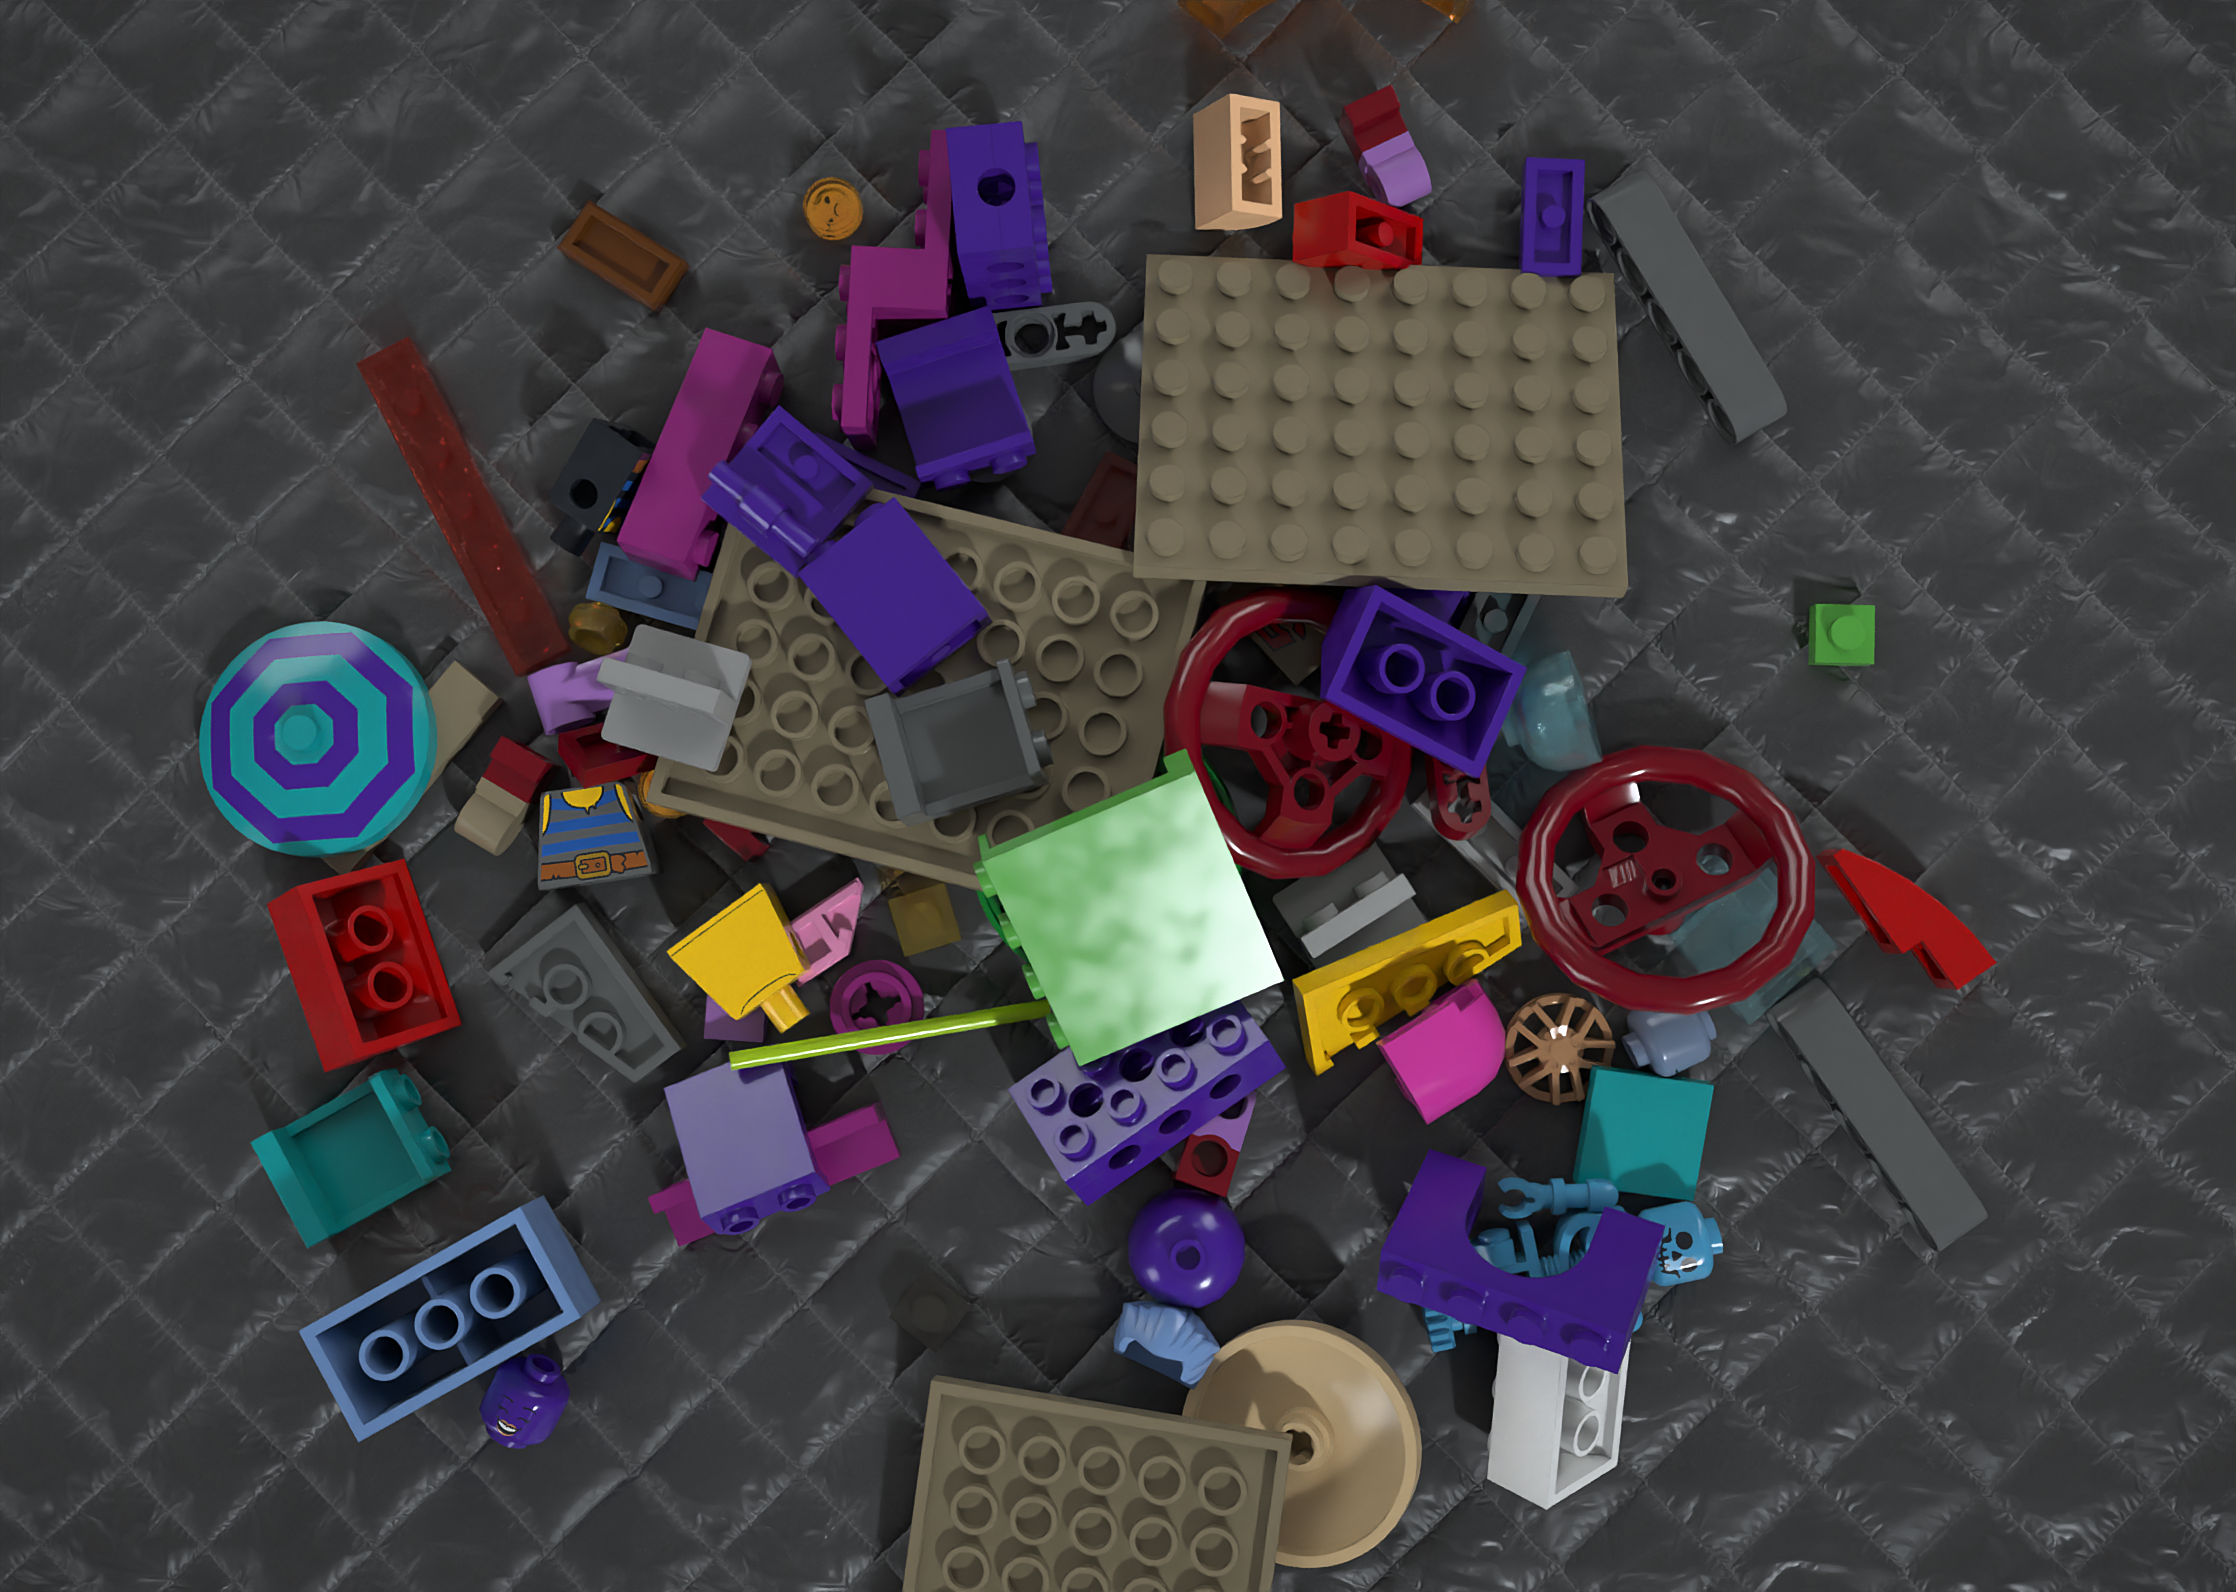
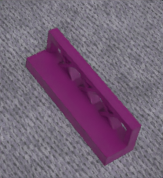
M881 1100L807 1129L818 1167L827 1177L829 1185L902 1156ZM689 1178L664 1187L647 1197L654 1214L665 1211L679 1247L715 1233L712 1228L700 1219Z

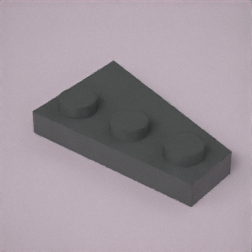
M585 902L574 905L486 973L500 985H508L530 1001L528 1005L545 1018L551 1016L578 1036L579 1043L634 1083L647 1077L688 1046Z

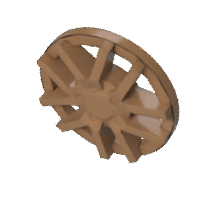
M1549 993L1536 997L1523 1005L1515 1013L1505 1031L1504 1063L1515 1084L1526 1094L1537 1100L1552 1103L1553 1105L1576 1100L1580 1102L1587 1095L1589 1079L1582 1084L1579 1068L1591 1070L1592 1064L1612 1067L1611 1063L1614 1048L1616 1049L1610 1026L1603 1014L1594 1005L1579 996L1569 993ZM1563 1003L1555 1023L1541 1009L1546 1005ZM1575 1006L1581 1007L1586 1012L1575 1028L1571 1029L1568 1027L1573 1010ZM1532 1013H1535L1545 1025L1537 1035H1534L1522 1025ZM1594 1020L1600 1029L1602 1038L1585 1037ZM1519 1031L1533 1042V1045L1514 1054V1043ZM1603 1048L1600 1062L1583 1058L1584 1049ZM1536 1058L1539 1065L1522 1076L1516 1065ZM1568 1072L1573 1090L1560 1093L1559 1076L1562 1073ZM1547 1075L1549 1092L1541 1091L1532 1086L1533 1083Z

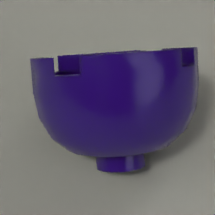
M1173 1187L1152 1198L1136 1213L1128 1233V1262L1137 1283L1155 1300L1178 1308H1201L1219 1300L1237 1282L1245 1261V1235L1235 1213L1219 1196L1196 1187Z

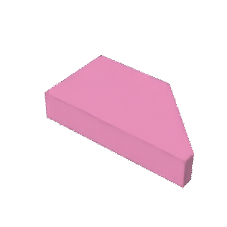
M860 877L855 878L790 922L812 968L795 981L798 987H802L851 953L864 889V883Z

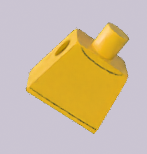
M769 883L758 884L667 951L669 956L736 1021L747 1017L761 1006L779 1033L782 1034L810 1014L791 987V984L812 968L775 890Z

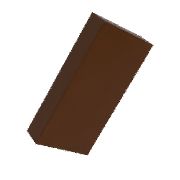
M590 200L587 201L557 247L561 254L657 315L660 314L690 268L685 260Z

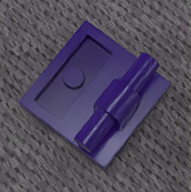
M778 405L729 464L725 460H721L715 465L708 475V479L712 484L700 499L797 579L799 577L797 573L807 566L806 559L817 547L828 542L872 491L874 485L868 478Z

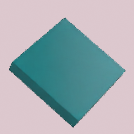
M1592 1064L1572 1180L1576 1184H1583L1585 1179H1606L1615 1186L1617 1191L1694 1201L1714 1085L1706 1080L1678 1076L1661 1077L1650 1072Z

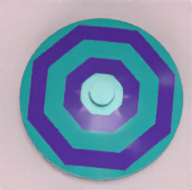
M327 621L305 622L287 626L263 636L244 649L224 670L212 689L202 716L199 736L200 763L206 786L214 803L232 826L244 836L259 845L285 854L307 858H329L353 853L374 844L396 829L407 818L419 802L431 778L437 752V724L433 704L428 694V687L420 673L403 653L383 639L354 626Z

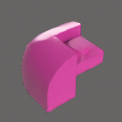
M1470 978L1459 986L1451 988L1421 1009L1422 1014L1376 1042L1397 1076L1394 1080L1405 1098L1414 1104L1426 1125L1477 1095L1496 1077L1505 1057L1506 1032L1497 1009L1478 979Z

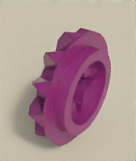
M870 960L853 966L839 978L831 994L830 1017L837 1034L883 1027V1024H879L875 1016L868 1018L862 1016L857 1019L854 1017V1013L861 1011L862 1007L870 1003L868 982L871 983L873 990H877L881 998L888 996L894 998L899 995L902 1001L895 1003L894 1007L887 1011V1026L923 1020L925 1015L922 988L907 969L887 960ZM911 1040L855 1050L869 1055H884L901 1049Z

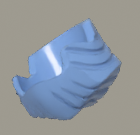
M1157 1300L1124 1303L1122 1307L1123 1313L1120 1315L1114 1335V1352L1145 1365L1194 1390L1215 1358L1213 1354L1218 1353L1221 1349L1205 1323L1194 1314L1191 1308H1178Z

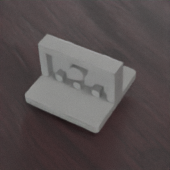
M638 625L635 629L625 662L604 657L596 679L614 691L601 737L611 743L707 771H716L719 767L752 665L751 657L745 653L647 625Z
M1376 842L1367 852L1321 877L1300 878L1276 893L1272 898L1276 908L1315 969L1392 938L1423 923H1427L1411 898L1416 894L1403 873L1396 874Z

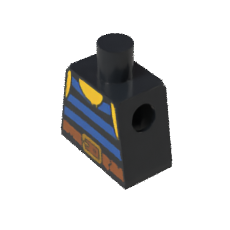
M593 418L549 493L548 499L550 502L565 512L550 535V539L562 549L580 557L596 533L619 535L656 444L630 425Z

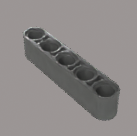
M1639 169L1587 199V213L1597 234L1720 436L1727 443L1736 445L1785 416L1787 404L1782 391L1651 176Z
M1815 977L1765 1012L1769 1024L1910 1225L1932 1250L1940 1252L1988 1218L1987 1212L1979 1198L1840 1001L1826 984Z

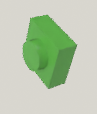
M1814 604L1809 607L1808 665L1870 666L1874 664L1875 605Z

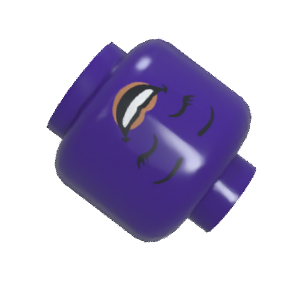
M530 1354L528 1357L509 1358L499 1365L479 1408L482 1420L486 1424V1431L496 1442L509 1448L521 1449L528 1445L542 1443L551 1436L568 1404L571 1392L567 1380L560 1373V1367L554 1360L545 1355Z

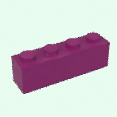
M705 328L616 540L630 561L696 582L702 566L708 567L712 563L719 545V534L716 531L722 517L706 505L700 497L712 484L708 479V475L715 465L721 460H725L729 464L761 427L760 424L767 407L773 408L779 401L784 385V375L780 371L771 348Z

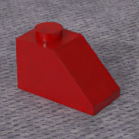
M1352 191L1294 204V231L1292 235L1293 262L1306 267L1316 268L1358 266L1369 270L1396 271L1409 268V265H1422L1423 218Z

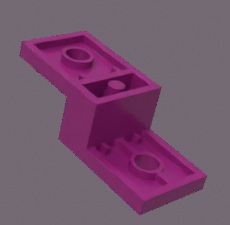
M931 129L930 150H920L918 182L919 187H923L924 205H927V209L916 210L915 245L920 246V249L851 246L850 265H841L839 298L840 301L846 302L847 324L837 325L835 353L836 360L842 361L844 382L843 384H834L832 418L833 420H839L840 432L846 434L854 450L878 451L883 365L875 342L883 340L885 336L899 335L954 317L956 314L959 257L946 130Z

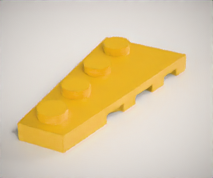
M1504 889L1293 979L1292 983L1306 1062L1316 1077L1333 1067L1334 1064L1330 1057L1354 1042L1361 1049L1378 1038L1380 1035L1376 1027L1403 1010L1411 1017L1429 1005L1428 1000L1434 995L1436 989L1446 982L1450 981L1455 986H1459L1521 946L1518 902L1507 889Z

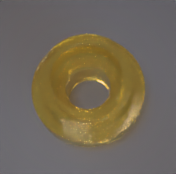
M581 603L574 606L569 615V624L571 626L569 637L578 647L593 654L608 655L612 653L615 647L623 644L628 634V628L621 619L619 612L606 603Z

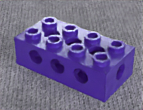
M1022 121L945 128L957 252L972 311L989 305L992 314L1043 307L1041 293L1053 291L1037 142L1025 143Z
M1239 999L1082 1066L1078 1065L1069 1046L1010 1087L1008 1091L1064 1182L1089 1206L1286 1067Z

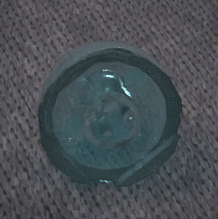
M1567 650L1561 653H1551L1528 663L1525 666L1527 670L1502 724L1509 747L1520 744L1531 762L1543 769L1558 772L1579 770L1602 762L1603 754L1592 713H1589L1583 694L1586 692L1571 652Z

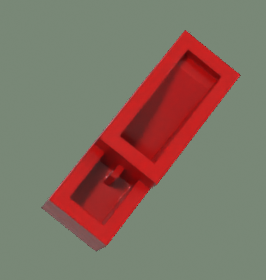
M1843 848L1824 850L1815 856L1882 952L1904 954L1910 950L1936 988L1959 990L1997 963L1972 931L1941 902L1909 879L1876 861Z

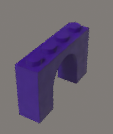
M1429 1149L1381 1249L1377 1291L1391 1295L1402 1302L1413 1303L1451 1316L1462 1323L1474 1324L1514 1338L1522 1344L1534 1345L1574 1359L1585 1366L1597 1367L1618 1375L1657 1267L1665 1225L1605 1206L1590 1246L1583 1259L1577 1265L1566 1272L1549 1277L1533 1278L1514 1275L1488 1263L1476 1252L1468 1239L1481 1210L1487 1167Z

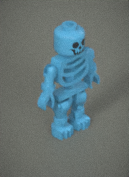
M1509 1177L1498 1182L1500 1188L1505 1193L1512 1189L1520 1190L1525 1197H1522V1201L1516 1206L1501 1204L1498 1209L1502 1215L1513 1219L1523 1218L1531 1215L1532 1212H1538L1543 1209H1550L1552 1215L1563 1214L1556 1225L1554 1233L1553 1257L1548 1255L1547 1259L1545 1257H1541V1260L1538 1258L1533 1229L1527 1219L1515 1222L1521 1252L1515 1253L1513 1240L1510 1239L1507 1228L1485 1230L1478 1234V1238L1469 1241L1483 1259L1500 1270L1511 1274L1525 1271L1526 1277H1549L1568 1271L1583 1259L1605 1206L1625 1213L1626 1211L1622 1206H1615L1618 1202V1191L1606 1179H1585L1583 1184H1565L1563 1178H1551L1548 1185H1541L1539 1183H1529L1523 1178ZM1688 1201L1653 1207L1639 1213L1638 1217L1665 1225L1657 1267L1652 1278L1655 1284L1670 1286L1704 1279L1711 1274L1714 1265L1713 1255L1723 1252L1721 1234L1714 1217L1704 1219L1699 1208ZM1580 1230V1249L1577 1252L1573 1250L1570 1254L1569 1246L1575 1233ZM1421 1306L1429 1344L1433 1352L1453 1349L1456 1346L1453 1331L1463 1329L1465 1335L1477 1333V1326L1474 1324L1462 1323L1451 1316ZM1641 1311L1633 1332L1642 1325L1643 1316Z

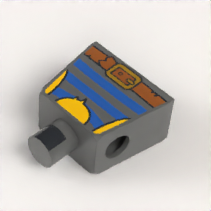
M567 766L570 788L541 794L538 853L539 890H559L664 874L662 862L635 783L625 780L614 781L584 789Z

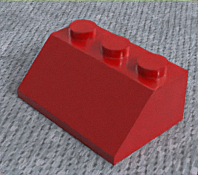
M405 859L299 885L267 903L325 1073L387 1053L462 1025Z

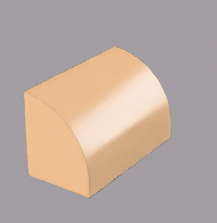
M1229 93L1193 114L1195 229L1212 231L1241 230L1267 225L1281 219L1280 102Z

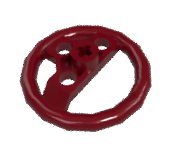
M1262 587L1215 610L1181 651L1163 705L1165 757L1186 748L1234 863L1270 879L1321 877L1367 852L1399 811L1416 757L1414 746L1326 700H1315L1246 684L1210 682L1215 668L1240 638L1270 623H1306L1327 633L1341 600L1314 587ZM1256 705L1263 708L1267 717L1266 730L1260 737L1254 733L1250 721L1251 713ZM1362 729L1367 738V748L1364 755L1360 758L1356 754L1355 749L1358 746ZM1201 744L1247 751L1269 786L1265 818L1253 832L1246 829L1218 799L1202 759ZM1301 776L1307 781L1310 790L1309 799L1302 808L1297 804L1294 797V787ZM1358 776L1372 777L1367 794L1344 824L1322 835L1331 825L1335 796Z
M1639 745L1590 758L1545 791L1519 837L1515 890L1535 943L1575 985L1627 1010L1689 1016L1745 1001L1791 964L1815 917V860L1793 811L1752 772L1700 749ZM1657 781L1690 784L1731 802L1738 810L1725 823L1701 835L1664 827L1655 823L1642 804L1636 783ZM1580 811L1588 840L1602 861L1593 887L1570 898L1557 897L1552 886L1555 846L1572 816ZM1631 833L1640 837L1646 847L1639 852L1628 853L1620 850L1615 845L1613 839L1620 834ZM1705 855L1718 856L1726 862L1729 871L1722 875L1707 874L1700 869L1697 859ZM1773 862L1777 867V907L1759 942L1728 966L1682 978L1637 973L1603 957V955L1646 934L1666 935L1672 933L1681 926L1687 914L1750 884ZM1602 905H1611L1623 913L1625 921L1617 926H1605L1594 918L1592 911Z

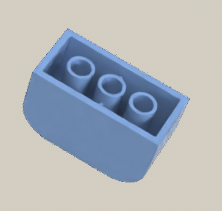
M543 1195L299 1330V1333L357 1441L360 1442L576 1321L601 1303L602 1300L547 1199Z

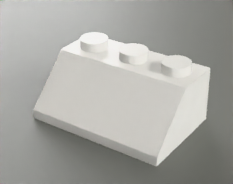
M1497 1333L1499 1353L1497 1375L1492 1386L1494 1408L1492 1429L1487 1440V1449L1489 1451L1487 1479L1547 1510L1616 1467L1630 1342L1617 1375L1597 1367L1585 1366L1574 1359L1534 1345L1522 1344L1514 1338Z

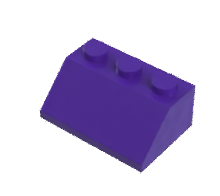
M1371 585L1346 589L1322 642L1320 697L1472 778H1479L1527 667L1383 588Z

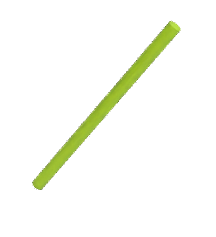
M1043 999L729 1052L731 1070L1032 1020L1046 1017L1047 1014L1051 1013L1048 1000Z

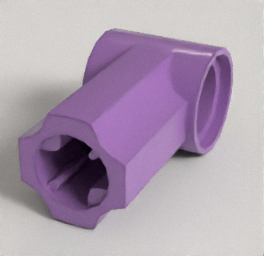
M629 648L582 664H578V662L558 664L537 671L527 677L546 735L559 734L580 728L594 722L597 719V714L609 710L614 691L596 679L604 657L625 662Z

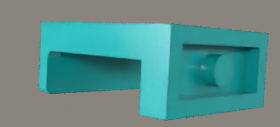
M396 1067L378 1071L369 1076L368 1081L283 1128L271 1130L250 1142L307 1249L329 1240L452 1171L446 1160L449 1158L450 1152L444 1137L434 1126L428 1127L418 1109L422 1101L417 1087L406 1074L400 1075Z

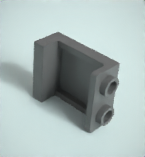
M1008 657L997 660L996 669L896 700L888 693L864 700L897 819L907 827L1049 784L1044 767L1054 764L1051 748L1044 729L1033 731L1027 711L1028 708L1037 706L1034 690L1027 670L1016 673Z

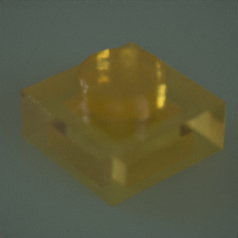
M946 883L888 900L904 957L963 939Z

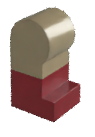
M501 736L490 754V757L493 759L475 787L477 789L461 810L454 827L456 833L495 856L501 855L511 845L539 803L541 794L547 791L562 768L559 764L522 742L505 736Z

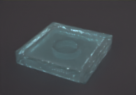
M1769 868L1765 869L1750 884L1693 911L1684 919L1678 929L1666 936L1699 973L1728 966L1759 942L1777 907V877ZM1813 919L1791 964L1745 1001L1730 1004L1729 1007L1745 1024L1751 1025L1831 954L1838 945Z

